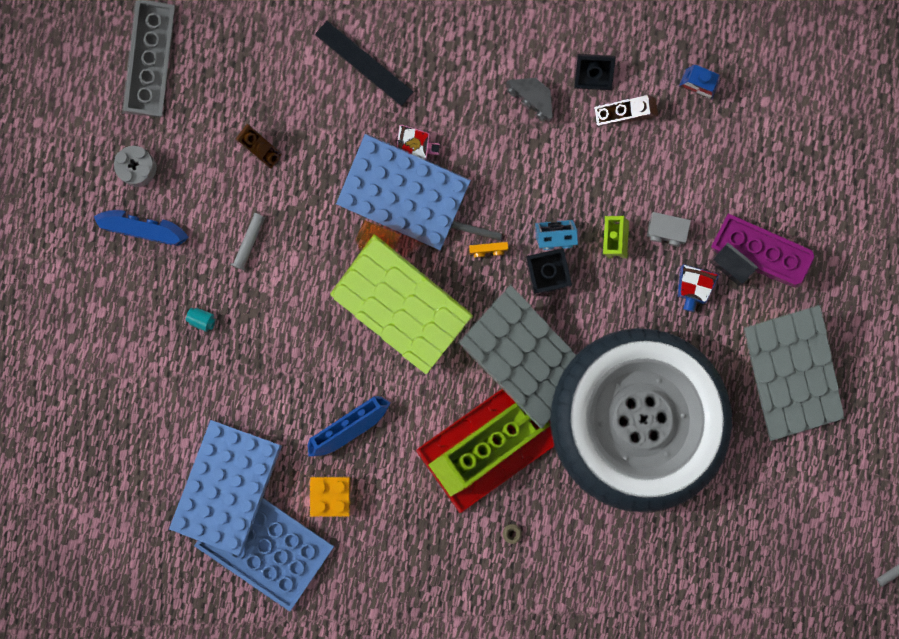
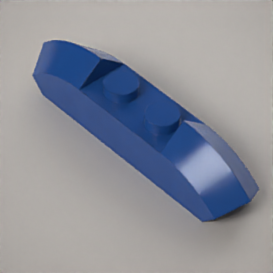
M123 210L105 211L94 216L99 228L110 232L173 246H179L189 238L179 226L164 219L160 225H158L157 221L149 219L146 222L139 221V217L128 215V218H126V211Z
M374 396L309 439L308 457L332 453L379 422L388 410L391 402L380 396Z

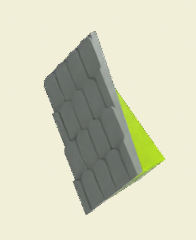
M510 285L459 341V344L542 429L551 418V405L558 381L565 368L576 355L531 305Z
M820 305L744 328L770 441L844 419Z

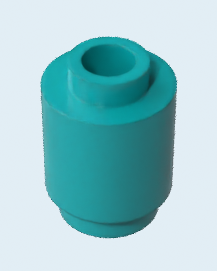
M191 307L186 316V322L189 325L205 332L209 329L212 330L216 323L214 314L197 307Z

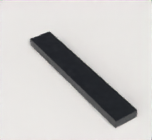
M326 20L315 33L318 39L401 107L414 93L329 21Z

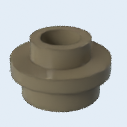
M514 524L507 525L503 530L504 540L510 544L520 541L522 537L521 529ZM511 530L516 532V536L513 538L508 535Z

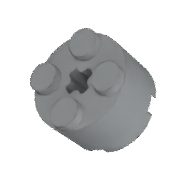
M128 146L116 154L114 169L117 176L126 184L133 187H142L149 184L156 173V162L142 147ZM135 163L138 164V166H136V170L132 169Z

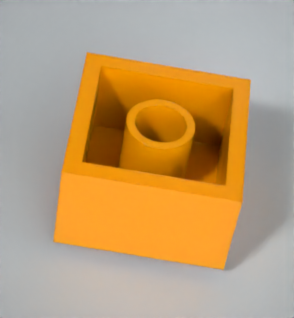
M310 477V517L350 516V477Z

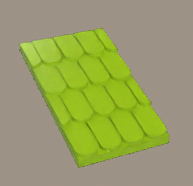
M375 234L330 293V296L350 311L354 317L378 334L386 343L401 353L405 359L425 374L430 371L472 317V313Z

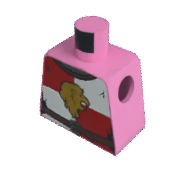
M399 125L397 147L427 160V154L439 155L440 144L429 143L430 135L427 132Z

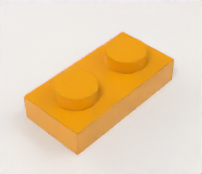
M508 242L469 245L470 255H474V258L485 257L486 253H493V256L504 255V252L508 251Z

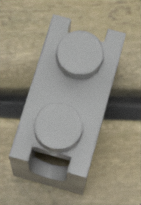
M653 212L650 216L646 236L651 237L650 240L653 242L661 243L662 240L669 241V245L680 247L681 244L684 245L686 243L691 220Z

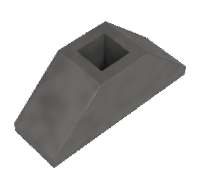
M537 78L507 81V92L511 96H518L522 100V105L529 110L532 108L537 112L535 115L544 122L546 120L549 123L552 120L551 91Z

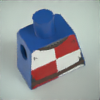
M693 65L686 69L679 86L712 100L720 83V75L698 65Z
M682 265L680 268L677 297L686 299L683 310L694 312L697 303H706L719 274Z

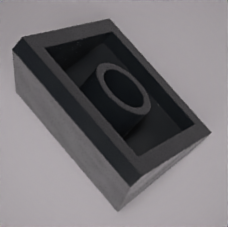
M577 54L574 88L612 90L616 56Z

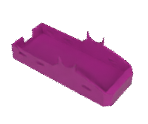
M729 213L711 246L712 251L718 253L727 243L731 244L758 266L755 270L757 273L794 288L803 284L815 260L812 250Z

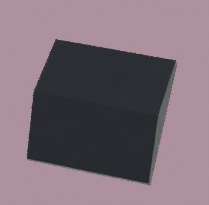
M729 243L710 260L711 264L738 286L742 285L758 268V266Z

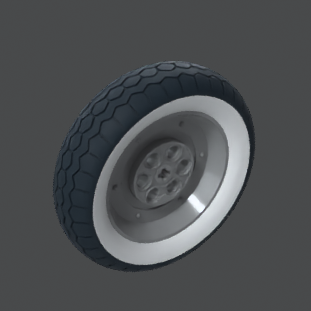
M643 328L621 330L607 334L587 345L565 368L556 386L551 405L552 438L556 452L567 473L591 497L608 506L624 511L642 513L662 511L691 499L703 490L717 474L730 445L732 410L729 395L718 371L709 359L692 344L673 334L659 330ZM647 397H650L653 401L651 407L646 405ZM628 399L634 402L632 409L627 407L626 402ZM659 413H661L664 416L663 423H660L657 420V415ZM621 416L626 419V425L624 427H622L619 424V418ZM643 416V423H639L640 417ZM651 431L656 433L655 441H652L649 437ZM632 433H635L638 437L636 443H633L630 439Z

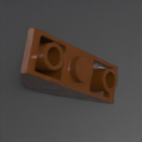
M248 124L236 138L240 146L270 169L279 161L282 155L280 151ZM270 148H272V149L275 150L277 153H279V155L276 154L275 152H273L272 150H270Z

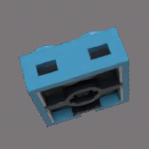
M573 220L535 223L536 240L539 248L552 250L558 246L572 248L573 245H578L577 229Z

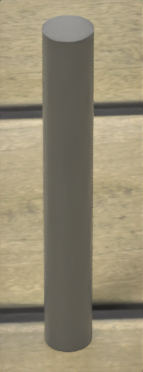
M453 221L451 225L453 229L498 241L501 240L502 233Z

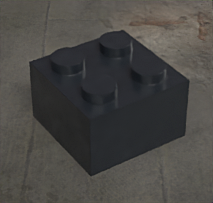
M564 248L525 257L533 296L572 286Z

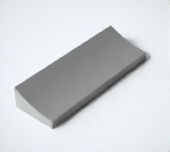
M148 0L135 1L122 114L162 117L175 5Z

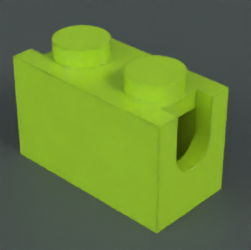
M605 216L603 254L607 258H613V256L627 258L629 220L624 216Z

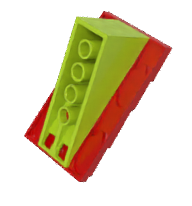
M501 389L415 451L453 505H455L458 512L461 513L553 448L554 442L550 420L541 429Z

